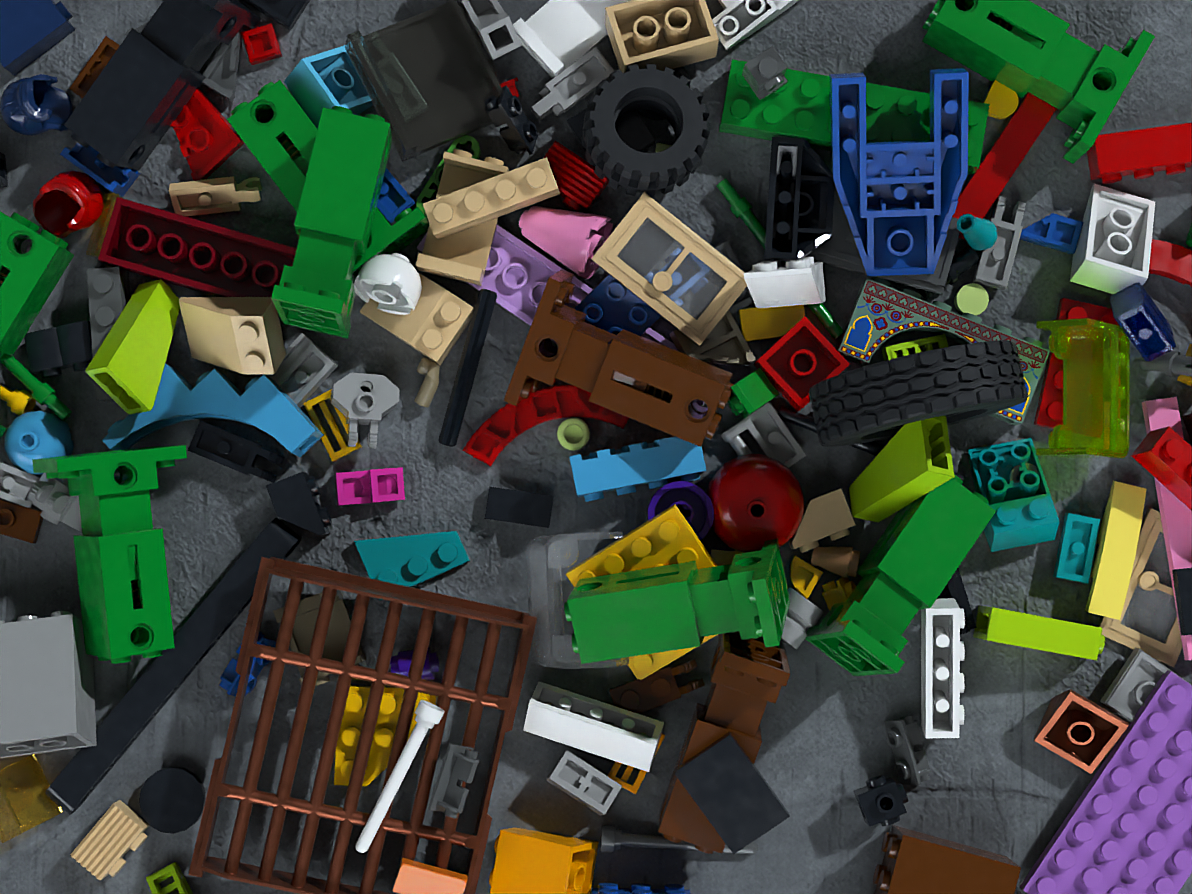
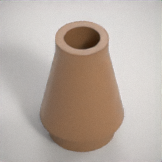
M818 546L813 550L811 565L819 566L846 579L848 576L856 577L861 551L853 550V547Z

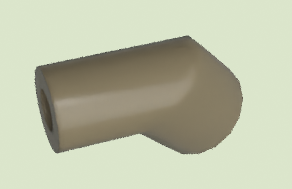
M425 357L421 359L417 367V372L425 375V378L414 401L420 406L429 407L439 387L440 365Z

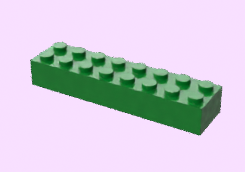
M732 59L718 132L772 141V137L805 138L811 145V148L832 151L829 76L787 69L784 76L788 82L760 101L742 75L744 65L747 62ZM866 83V143L930 140L929 93ZM968 100V175H972L980 165L990 105Z

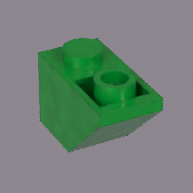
M759 368L730 387L732 394L727 405L735 416L741 414L745 419L779 394L763 370Z

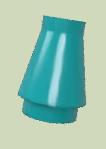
M964 214L958 219L957 229L963 234L972 249L978 251L986 250L995 244L997 228L992 221L974 217L971 214Z

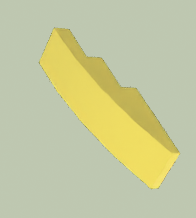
M1113 480L1096 542L1099 544L1091 573V577L1094 579L1085 608L1088 613L1117 620L1121 618L1142 524L1147 490L1144 487Z

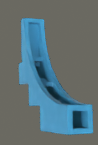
M165 363L151 411L129 414L124 420L115 422L108 429V435L102 441L110 450L129 449L140 439L163 427L187 420L217 418L239 421L257 427L273 436L289 452L301 457L324 434L283 389L265 374L261 377L253 378L246 385V391L242 394L225 374L215 368L202 374L197 379L196 386L193 388L176 368Z

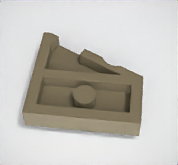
M729 310L700 346L678 329L669 334L679 352L708 364L748 365L756 360Z

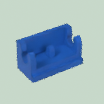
M76 143L72 149L70 147L63 149L60 155L120 198L125 195L140 175L134 169L124 168L122 170L117 166H114V168L107 166L96 157L99 152L91 146L86 148Z

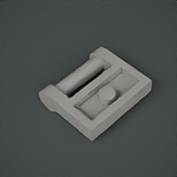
M770 402L720 435L725 443L729 441L738 456L752 454L739 435L746 429L766 456L775 458L788 468L806 456Z

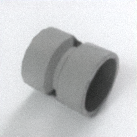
M790 587L788 589L790 605L781 639L797 650L807 637L805 629L807 627H814L824 612Z

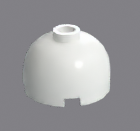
M399 253L377 255L367 261L360 269L353 284L355 293L363 301L368 303L371 298L379 302L377 309L397 315L410 314L411 309L414 311L420 298L422 285L420 275L415 267L409 263L410 261L407 257Z

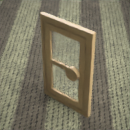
M645 192L591 258L593 262L698 346L703 343L747 287L744 280L745 272Z
M1149 508L1141 525L1136 556L1121 618L1117 620L1102 616L1098 627L1102 628V635L1133 650L1135 647L1139 648L1155 660L1174 668L1183 647L1161 516L1159 511Z

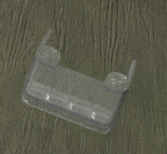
M623 532L536 536L528 542L525 551L528 614L537 617L530 654L536 664L542 667L562 669L611 668L629 664V657L581 664L579 653H575L572 647V635H564L561 568L570 567L577 561L580 553L579 540L623 537Z

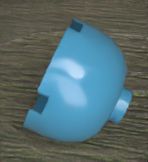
M29 411L16 417L8 426L4 436V450L9 461L18 469L33 475H42L43 473H34L32 459L69 456L72 454L74 445L73 440H71L68 424L57 415L47 411Z

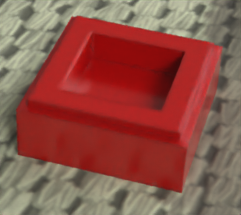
M272 23L241 32L251 65L282 57Z

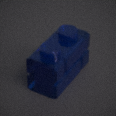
M1140 282L1134 283L1110 297L1114 319L1120 327H1123V331L1146 362H1150L1176 347L1171 325Z

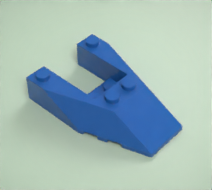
M964 68L930 70V140L866 143V76L863 73L829 74L833 181L867 276L934 274L947 237L951 218L958 204L964 180H966L968 175L969 72Z

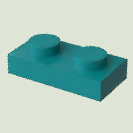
M1065 513L1053 577L1089 584L1100 519Z

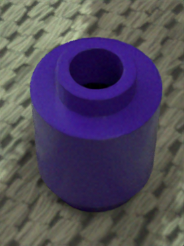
M430 647L427 650L421 679L432 680L435 678L434 672H440L437 652L431 653ZM414 649L400 651L398 655L391 657V673L408 676Z

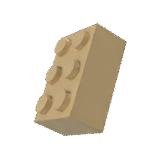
M632 0L605 8V27L619 70L622 73H626L627 66L637 64L639 69H645L646 63L656 64L657 70L664 71L665 67L675 69L717 56L719 39L705 0Z

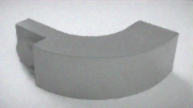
M459 0L477 36L493 60L522 46L509 15L503 10L498 0Z

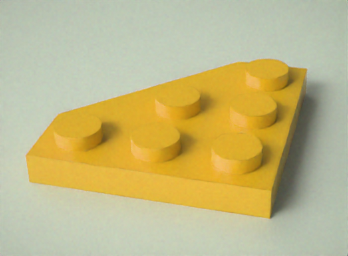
M350 685L335 750L334 785H349L371 686ZM384 687L362 786H368L388 766L405 689ZM418 692L414 712L420 700L436 705L437 696ZM414 712L410 725L408 739L417 723L414 720L416 717V714Z

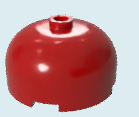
M747 454L731 459L716 472L711 482H709L706 491L714 509L712 530L724 544L739 552L760 551L764 541L778 539L780 548L795 535L803 519L804 496L799 481L787 466L775 458L766 455ZM755 504L763 506L759 515L751 513V508Z

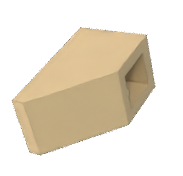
M841 488L806 502L801 524L789 541L791 549L800 548L801 553L818 547L819 539L830 536L831 541L850 534L848 528L856 524Z

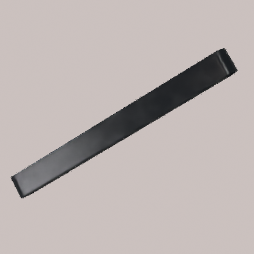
M277 517L264 528L174 636L175 648L163 650V655L153 661L97 728V746L82 747L48 787L45 795L69 815L73 814L83 804L252 601L261 557H275L286 560L302 539L298 534Z

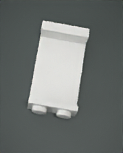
M549 0L526 22L520 18L513 26L522 46L553 79L593 49L608 35L605 27V8L632 0Z

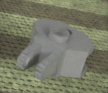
M349 373L333 384L331 404L346 416V424H349L348 447H355L358 442L357 424L369 425V433L367 435L368 448L376 449L378 426L381 418L395 409L399 403L400 389L386 376ZM366 387L370 392H363L361 388Z
M43 473L39 481L32 487L28 498L33 502V505L42 510L40 516L56 525L61 521L82 532L79 496H69L67 478L46 479V473Z

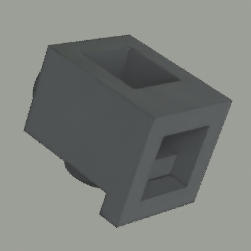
M772 45L745 63L742 75L761 101L788 82L784 76L788 67Z

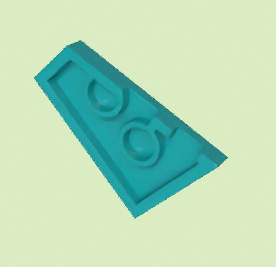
M458 531L354 541L371 579L407 587H413L470 561Z

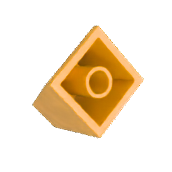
M521 828L502 829L496 838L494 846L496 858L494 868L489 876L490 894H590L599 842Z

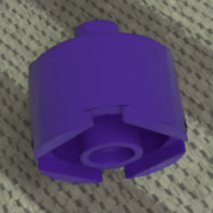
M675 481L661 487L652 496L648 504L647 521L674 504L681 505L682 510L689 513V517L685 519L701 541L708 534L714 520L713 504L709 496L700 487L687 481Z

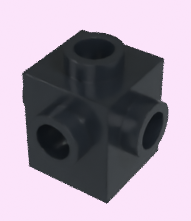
M884 775L873 777L866 781L867 786L853 791L864 821L869 827L881 823L882 826L894 824L901 820L900 815L907 813L904 803L908 802V797L901 783L896 785V782L890 777L886 779ZM886 797L885 802L880 804L881 799Z

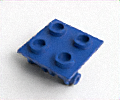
M610 274L574 308L587 314L584 322L615 335L624 329L641 336L661 317L660 314Z

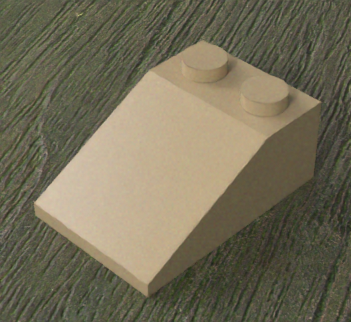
M420 273L421 294L414 311L411 309L410 314L397 315L377 309L379 302L371 298L368 303L364 304L360 310L361 314L440 366L471 321L474 307Z
M181 297L179 299L192 358L241 374L276 373L286 356L278 312L271 297Z

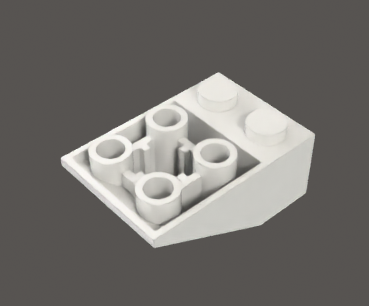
M814 257L790 260L786 262V265H782L781 261H762L752 265V270L744 273V280L756 308L819 304L826 301L823 262L814 263Z

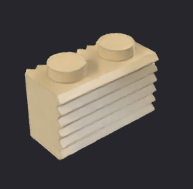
M118 800L111 805L70 855L98 880H102L108 875L114 877L126 864V861L123 859L124 855L130 849L135 852L147 839L148 836L144 832L149 827V824L125 803Z

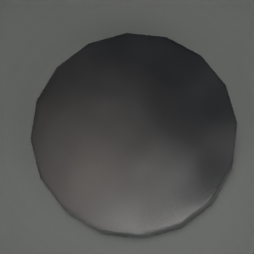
M169 767L158 770L145 781L140 790L139 806L143 818L149 826L163 833L174 834L189 829L199 821L203 814L206 799L204 784L195 773L186 768Z

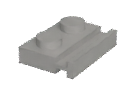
M301 333L285 350L286 356L276 373L265 374L272 378L299 408L338 367L304 333Z

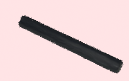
M481 289L478 294L438 439L442 445L453 447L457 444L497 299V293L491 290Z

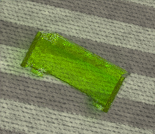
M1089 318L1038 321V329L1052 331L1049 337V349L1057 359L1063 360V425H1056L1048 437L1049 448H1036V455L1058 458H1125L1129 451L1130 342L1127 330L1122 326Z

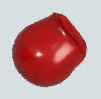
M76 170L61 172L40 188V194L33 200V214L44 230L59 238H66L70 233L86 229L96 223L103 213L105 202L103 192L96 181L86 173Z

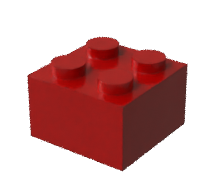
M804 316L753 365L757 369L761 368L772 385L798 412L810 402L808 392L813 385L839 375L850 363Z

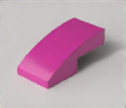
M403 467L335 473L337 506L405 500Z

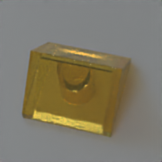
M35 754L0 770V840L2 843L63 813L61 807L45 795L50 785Z

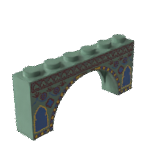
M873 277L872 280L867 278L862 283L836 348L845 359L865 366L870 362L873 354L883 342L896 335L915 331L945 334L946 337L960 345L996 340L1013 341L1017 346L1028 398L1021 404L989 414V416L1014 426L1022 424L1050 353V350L1042 348L1043 343L1030 337H1024L1022 340L1012 336V330L1000 325H994L993 328L981 323L982 319L970 313H963V316L951 312L952 307L943 302L933 301L932 304L921 300V294L909 289H903L902 292L890 287L891 283L879 277Z

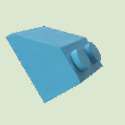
M346 45L301 59L284 81L317 129L323 107L332 109L333 106H340L351 110L353 115H359L382 98L371 79Z

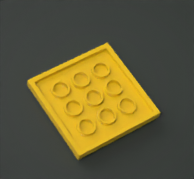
M674 504L571 568L565 575L575 587L579 579L691 561H696L697 569L715 567L717 564L677 505ZM717 635L704 636L702 644ZM696 647L625 657L623 659L636 678L642 680Z

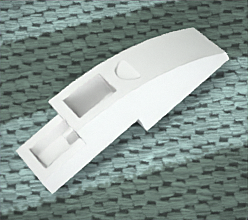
M736 0L712 19L718 39L728 50L768 24L799 0Z

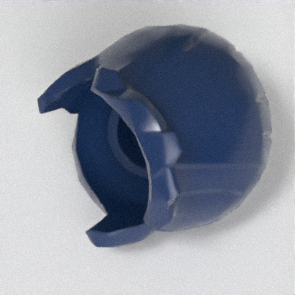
M40 74L10 83L4 90L0 101L1 115L7 126L17 133L28 136L38 135L49 130L68 131L64 124L72 114L73 104L65 91L51 85L57 83L58 78Z

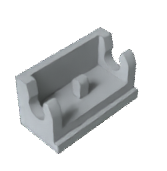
M568 750L560 757L557 765L546 779V781L600 816L606 814L622 788L620 784Z

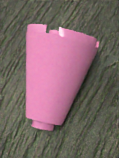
M532 206L529 210H525L522 213L519 228H522V236L580 277L589 279L600 267L591 258L611 235L613 224L609 223L611 218L604 215Z

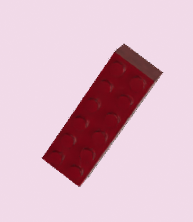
M117 197L98 260L108 266H119L129 272L157 280L161 279L167 283L216 297H272L274 285L280 284L284 265L293 266L297 248Z

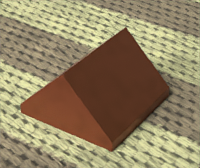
M1070 689L1052 698L1034 736V741L1092 774L1128 728L1129 723Z

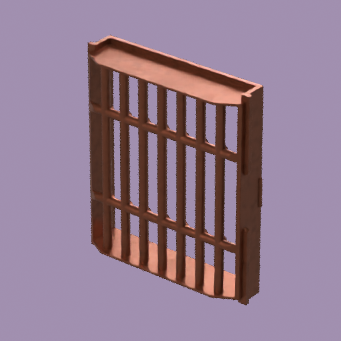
M261 557L235 670L241 677L223 755L221 758L215 759L189 875L202 878L204 873L208 872L230 880L299 894H392L373 890L386 831L406 835L401 859L406 858L415 861L419 838L439 842L434 866L446 870L452 845L471 848L465 872L468 881L463 894H475L492 817L487 813L505 732L511 731L513 728L537 617L530 616L526 612L275 557ZM274 574L291 580L276 646L270 647L257 644L272 575ZM304 582L324 586L308 655L289 651ZM337 589L357 594L342 662L322 658ZM370 597L390 601L375 669L355 665ZM403 604L423 608L408 676L388 672ZM436 611L456 615L441 683L421 679ZM469 618L489 622L474 690L454 686ZM502 625L520 628L505 697L487 693ZM256 657L270 660L272 663L244 785L239 787L225 784L253 658ZM285 664L303 667L305 672L277 794L257 790V785ZM322 671L339 676L310 801L292 798L290 794L318 672ZM352 678L372 683L344 807L340 808L324 804V798ZM385 685L405 689L382 791L407 743L418 692L438 696L436 706L445 712L439 724H435L433 729H430L410 821L390 818L392 801L369 847L360 887L340 883L353 824L365 826L370 816L369 813L357 811V806ZM451 699L471 703L462 746L475 747L484 706L502 710L474 835L456 832L459 814L457 818L445 815L442 828L423 825ZM463 781L462 787H466V782ZM221 797L240 800L227 859L208 856ZM253 803L273 807L260 866L240 863ZM287 810L307 814L294 873L274 869ZM320 817L340 821L327 880L307 876Z

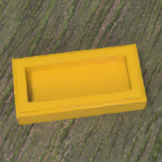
M804 305L770 308L755 307L738 310L741 333L746 342L783 337L805 316Z

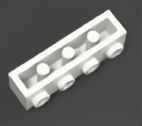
M955 598L936 599L931 608L921 609V727L925 738H959V725H964V707L960 705V693H964L965 684L964 674L960 673V661H964L965 649L964 642L960 641V629H964L965 615L964 609L959 608Z
M539 681L528 705L523 731L649 772L658 748L664 722Z

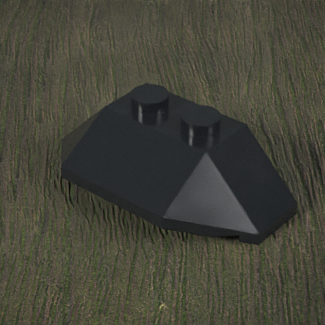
M772 137L764 260H800L832 238L835 187L833 172L811 148V145L805 138Z

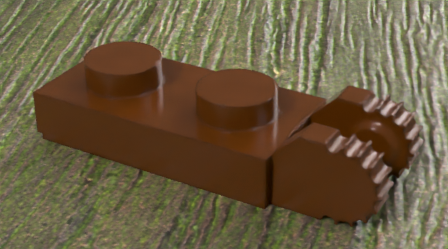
M693 659L671 668L667 666L642 680L634 679L611 688L609 692L616 707L641 714L682 697V694L705 686L703 678L693 679L687 684L677 686L674 675L689 672L697 667L696 660Z

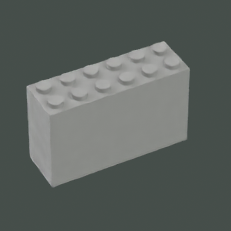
M56 611L50 614L51 617L38 618L32 615L21 616L17 618L16 622L8 623L0 620V759L97 746L93 655L85 654L82 621L71 614V612Z

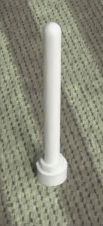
M420 700L414 712L416 714L414 720L417 723L356 842L355 847L358 852L365 853L369 849L428 729H433L435 724H439L445 711L435 704Z

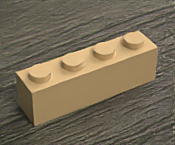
M546 157L423 203V207L432 232L439 240L559 195L560 191Z

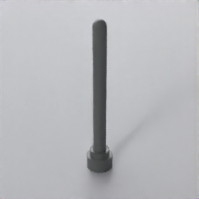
M601 826L600 852L613 853L614 849L620 850L621 846L699 851L695 848L694 844L683 840L681 843H675L667 840L662 835L622 833V830L615 829V826ZM752 842L735 854L753 855L758 851V846L755 842ZM725 845L723 853H732L728 846Z

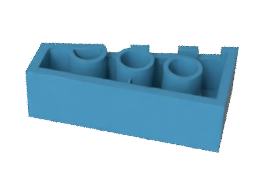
M678 437L659 439L648 444L647 442L621 447L618 450H599L581 457V454L569 456L577 497L584 496L585 502L604 499L603 492L616 490L617 496L636 492L635 486L648 484L649 489L660 488L668 484V479L680 477L681 481L687 482L699 480V473L706 471L702 446H697Z

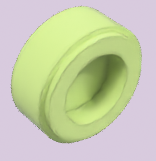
M967 284L957 291L954 299L955 307L962 315L963 313H970L977 316L984 312L988 306V293L979 284Z
M568 418L558 427L557 437L559 443L565 449L576 451L582 449L588 443L590 432L583 420Z

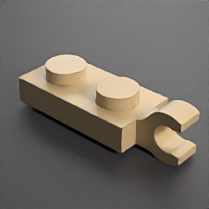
M232 176L171 183L169 185V194L175 214L186 217L239 211L241 209V202H257L261 200L259 191H262L260 178L257 177L248 178L240 184H236L235 177Z

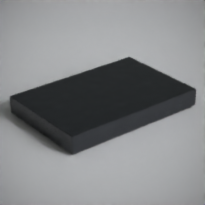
M728 732L674 769L677 778L733 854L790 817L787 809L731 732Z

